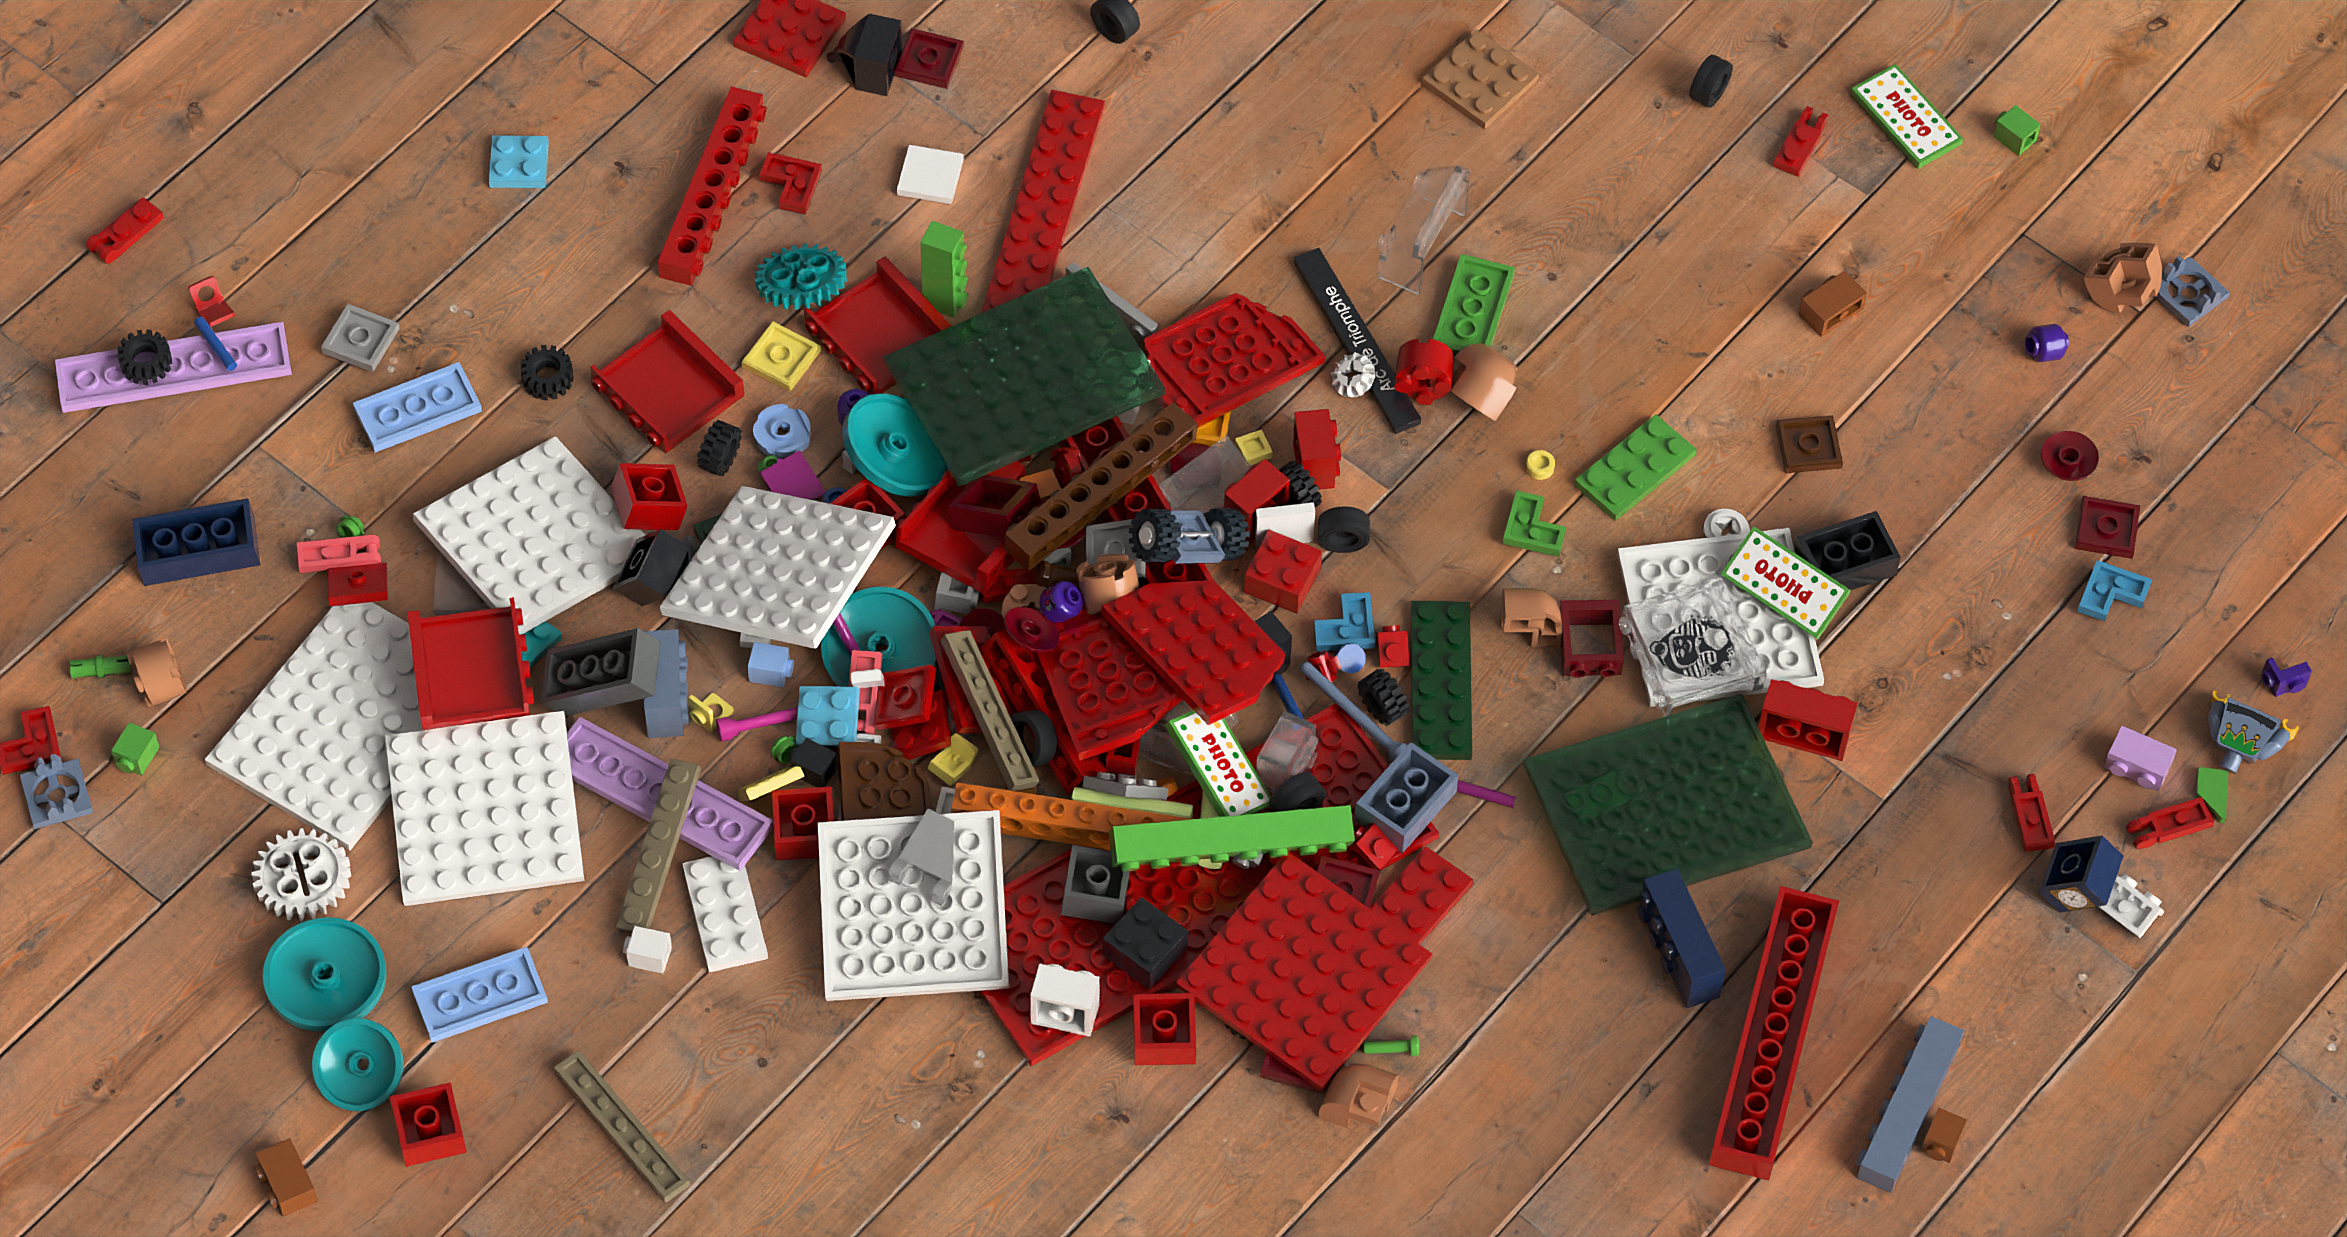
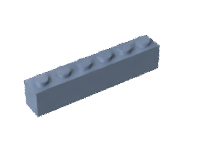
M1930 1016L1926 1026L1920 1024L1914 1041L1918 1044L1915 1050H1908L1902 1066H1905L1906 1069L1903 1075L1897 1073L1890 1090L1895 1093L1891 1100L1887 1098L1884 1100L1879 1115L1883 1118L1879 1125L1873 1124L1867 1138L1868 1141H1871L1868 1150L1862 1148L1855 1165L1860 1167L1858 1179L1892 1193L1960 1047L1965 1030Z

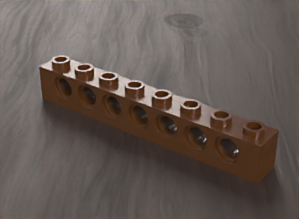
M1174 402L1165 409L1160 408L1151 420L1144 425H1138L1124 441H1118L1104 457L1096 458L1090 465V468L1082 474L1078 473L1073 476L1067 486L1061 490L1054 491L1040 507L1032 508L1021 522L1012 524L1005 532L1004 550L1026 570L1030 571L1196 440L1197 422Z

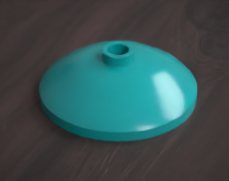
M353 1018L336 1023L321 1036L315 1047L312 1059L314 1080L323 1096L332 1104L342 1109L364 1111L380 1106L394 1094L402 1078L403 1055L399 1043L386 1027L373 1020ZM363 1058L368 1061V1067L365 1070L360 1067V1061Z

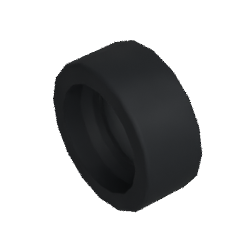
M1027 710L1011 715L1010 718L1032 766L1044 765L1052 760L1057 749V734L1051 719L1039 710ZM1026 723L1031 727L1035 735L1036 748L1033 755L1024 743L1023 731Z

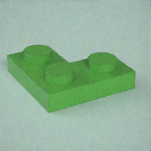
M1516 490L1503 537V544L1559 557L1566 527L1539 521L1544 497Z

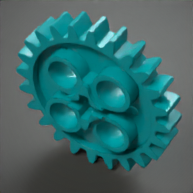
M804 243L802 248H797L794 244L792 245V250H787L783 247L781 248L782 253H771L772 259L763 258L764 264H758V271L755 272L756 290L759 291V297H764L766 303L773 301L774 307L782 303L784 309H787L790 305H794L795 310H798L800 305H805L809 309L810 303L820 306V300H831L830 294L839 295L838 289H843L845 287L844 282L847 281L846 264L843 262L842 255L837 256L836 250L829 252L828 246L819 249L818 244H815L812 248H808L807 243Z

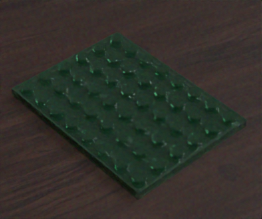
M1085 267L883 356L884 364L958 487L1166 394L1165 386L1089 267Z
M1743 694L1524 759L1523 762L1526 773L1591 916L1640 901L1639 894L1642 892L1644 879L1678 868L1685 885L1689 886L1810 849L1813 844ZM1614 770L1619 777L1617 782L1619 791L1624 795L1632 796L1633 800L1619 807H1608L1602 812L1601 816L1595 819L1588 815L1577 817L1575 813L1582 811L1586 806V797L1576 789ZM1621 781H1622V783L1625 785V787L1627 788L1628 791H1625V790L1621 787V784H1620ZM1597 782L1590 789L1591 799L1598 804H1607L1614 796L1613 788L1606 782ZM1597 786H1605L1610 790V797L1606 800H1599L1594 796L1593 790ZM1571 794L1580 796L1583 800V805L1579 808H1571L1566 801L1567 796ZM1584 819L1589 820V822H1587V823H1585V824H1583V825H1582V823L1580 822L1581 820H1584Z

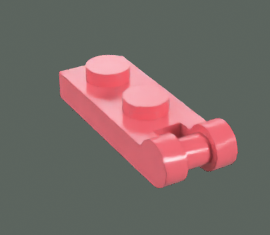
M364 535L298 542L299 572L327 571L329 568L381 563V555L378 553L380 538L376 535ZM364 549L366 553L357 554V550Z
M852 650L848 687H854L851 680L852 672L881 670L882 652ZM879 686L859 688V711L867 713L866 720L858 719L857 731L875 735L876 728L873 724Z

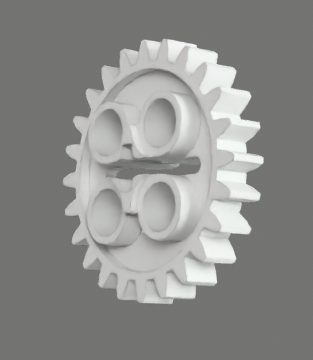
M300 828L298 836H294L291 830H288V838L286 839L276 835V845L266 842L268 852H258L261 861L253 862L256 871L251 872L254 881V891L258 892L259 902H264L267 911L274 908L277 917L285 911L287 920H291L294 914H298L299 920L303 921L306 913H309L311 918L315 919V911L320 910L326 915V906L328 904L332 907H337L335 897H345L342 888L350 887L347 878L351 877V871L349 868V858L345 857L346 854L343 847L338 848L336 839L329 841L327 833L317 838L315 829L308 836L305 835L303 828ZM294 853L299 854L310 892L309 896L304 895L293 857ZM310 856H318L314 860H307ZM281 864H289L285 868H277ZM318 881H326L322 885H314ZM289 889L296 890L295 892L290 894L285 893Z

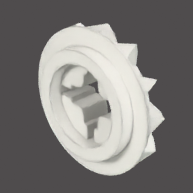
M1355 352L1353 355H1344V359L1340 362H1335L1336 368L1331 373L1333 378L1332 385L1340 395L1349 398L1358 397L1367 392L1372 386L1375 378V368L1371 360L1365 355ZM1354 368V370L1360 374H1358L1357 376H1353L1352 380L1350 381V379L1347 376H1345V374L1351 373L1352 369Z
M1718 509L1710 513L1706 518L1703 532H1705L1706 538L1722 536V529H1725L1726 526L1728 527L1729 524H1731V530L1727 535L1749 533L1750 527L1745 517L1739 512L1732 509Z

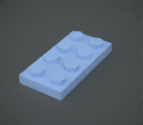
M460 362L353 402L354 411L375 453L482 412L481 404Z
M528 947L411 986L431 1043L548 1003Z

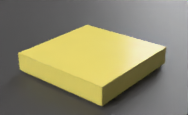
M772 321L742 360V367L791 391L821 352V346Z
M787 767L737 789L736 795L739 802L750 801L804 777L801 767Z

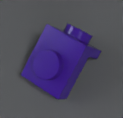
M2270 658L2265 662L2261 677L2264 685L2270 688L2274 696L2277 697L2288 692L2296 693L2307 686L2312 670L2307 662H2303L2280 671L2274 659Z

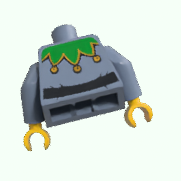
M2213 691L2211 706L2207 716L2210 737L2216 741L2215 748L2226 752L2219 767L2230 773L2236 774L2242 760L2255 764L2257 760H2266L2280 751L2288 741L2294 739L2299 730V726H2296L2295 729L2287 728L2288 719H2284L2281 723V720L2231 699L2228 693L2225 699H2220L2216 696L2217 691Z

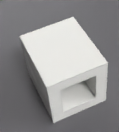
M634 926L632 936L626 937L623 947V954H627L628 966L664 974L672 948L670 933Z

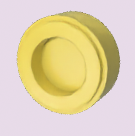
M1536 450L1528 455L1526 471L1532 478L1538 480L1547 479L1554 472L1555 459L1549 452Z

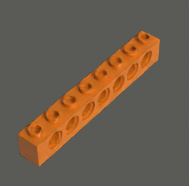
M964 783L956 784L951 808L952 813L999 810L1002 834L1110 850L1108 832L1113 826L1191 820V818Z

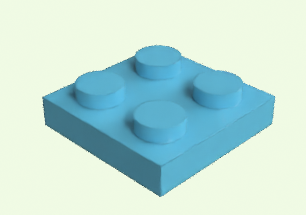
M492 136L489 171L490 188H546L548 136Z
M800 686L796 744L800 746L806 737L824 747H837L839 741L857 742L860 689L858 687Z

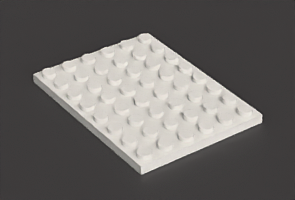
M373 602L333 606L205 758L206 766L319 833H327L328 838L331 840L336 839L338 844L351 850L392 800L385 735L422 730L409 623Z

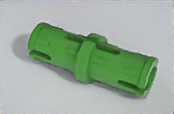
M97 655L96 658L70 660L72 679L98 676L100 679L105 678V675L132 673L127 655L113 657Z

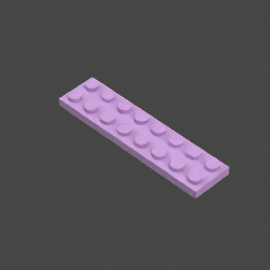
M278 322L215 333L237 363V367L232 371H228L202 335L167 341L172 357L170 372L165 371L166 377L163 379L158 376L157 383L153 384L152 379L148 380V385H143L142 380L135 384L133 379L130 381L126 379L125 374L121 371L117 349L55 359L62 411L66 413L292 375L284 323ZM142 352L134 358V361L145 363L151 361L156 354L153 352Z
M579 717L567 732L573 781L650 822L669 764ZM698 780L679 838L741 871L772 831L774 822L772 819Z

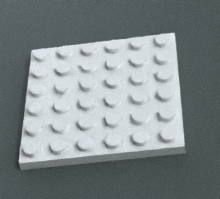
M556 436L413 513V521L491 609L509 607L510 598L514 597L515 608L522 609L524 625L518 626L519 634L529 631L616 582L636 539L645 536L638 529H623L615 501Z
M741 486L661 604L662 615L816 649L896 526L894 518Z
M1789 528L1762 531L1795 553ZM1748 533L1618 548V562L1650 707L1767 693L1771 679L1777 681L1785 680L1803 688L1823 686L1824 676L1815 637L1721 575ZM1707 616L1711 621L1716 619L1717 623L1723 625L1725 630L1729 632V638L1734 645V649L1729 652V662H1723L1730 663L1731 661V666L1722 663L1725 670L1721 671L1719 676L1712 673L1709 665L1717 662L1716 654L1714 651H1705L1709 662L1706 665L1705 652H1699L1701 640H1698V638L1704 637L1706 644L1715 650L1722 649L1728 642V638L1722 629L1709 628L1707 626L1708 629L1705 631L1704 625H1701L1703 636H1700L1699 627L1695 624L1698 636L1695 639V649L1697 654H1699L1697 663L1702 678H1696L1690 667L1694 665L1696 675L1700 677L1695 662L1690 665L1678 664L1673 648V637L1684 636L1685 622L1696 619V623L1701 624L1700 620L1705 621L1704 617ZM1691 620V634L1694 636L1693 623ZM1687 622V635H1690L1689 622ZM1682 625L1681 634H1672L1669 637L1671 657L1677 667H1690L1688 669L1693 677L1688 676L1686 669L1683 671L1684 675L1666 669L1659 661L1658 656L1650 651L1651 643L1660 641L1675 628V633H1678L1679 626ZM1679 639L1678 642H1679V644H1680V646H1681V645H1682V640ZM1687 640V642L1690 643L1689 645H1691L1690 647L1692 648L1691 641ZM1664 642L1663 646H1665V651L1663 654L1659 655L1661 656L1662 660L1668 652V647ZM1658 643L1652 645L1651 649L1653 652H1655V646ZM1681 648L1680 654L1683 657L1684 651ZM1710 652H1713L1714 662H1711ZM1700 654L1702 655L1704 667H1702Z
M564 711L385 735L404 906L585 881Z
M999 810L941 814L954 821L952 888L943 906L931 901L933 897L931 892L940 880L909 866L900 885L889 880L890 874H888L890 867L900 856L923 815L818 823L826 1001L1009 989Z

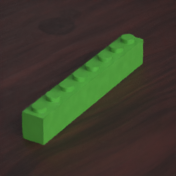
M1351 805L1113 826L1108 832L1112 867H1121L1122 871L1140 869L1139 865L1151 864L1153 869L1169 867V862L1181 861V866H1191L1199 864L1201 859H1210L1211 863H1222L1229 861V857L1240 856V860L1243 861L1254 860L1258 858V854L1270 853V858L1288 856L1289 851H1299L1300 855H1311L1318 853L1317 849L1329 848V852L1346 851L1347 846H1350L1355 841Z

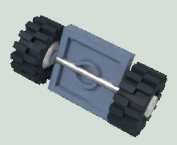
M1213 508L1209 510L1210 512H1205L1204 514L1200 510L1170 511L1165 509L1140 510L1141 512L1135 514L1136 519L1131 521L1134 527L1129 528V533L1132 534V538H1129V544L1134 543L1131 550L1133 553H1137L1135 557L1143 562H1166L1171 559L1175 563H1220L1221 561H1234V559L1241 558L1240 555H1244L1246 550L1243 547H1247L1249 541L1245 539L1250 537V531H1245V528L1249 527L1248 522H1243L1245 516L1239 514L1240 511L1234 508Z

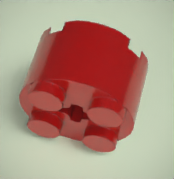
M1413 339L1404 343L1399 348L1397 356L1395 390L1406 393L1409 398L1415 399L1421 405H1430L1433 403V400L1446 396L1452 388L1454 370L1452 349L1434 339H1428V343H1419V339Z

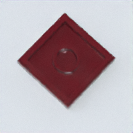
M911 28L894 70L895 76L948 89L964 48V41Z
M2083 496L2075 549L2133 559L2140 505Z

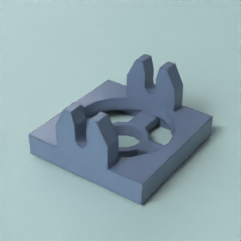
M2177 256L2174 264L2169 262L2163 270L2160 290L2155 298L2186 326L2190 327L2226 300L2230 292L2193 258L2189 256L2183 260L2180 256ZM2189 274L2196 276L2199 280L2194 284L2184 283L2178 276ZM2169 283L2178 290L2177 296L2172 299L2168 292ZM2208 286L2210 289L2209 296L2204 294L2201 298L2200 290ZM2189 288L2194 290L2197 296L2193 299H2187L2182 296L2181 291ZM2182 304H2194L2196 307L2182 306Z
M52 754L49 758V764H45L42 758H37L34 764V771L20 774L34 829L93 813L79 759L62 763L59 756ZM57 776H69L77 785L65 787L58 783ZM48 779L49 787L45 793L34 796L37 785L42 780ZM57 789L63 790L65 797L61 801L53 802L49 800V794ZM78 795L74 803L69 799L71 796ZM48 804L46 811L38 807L39 805Z

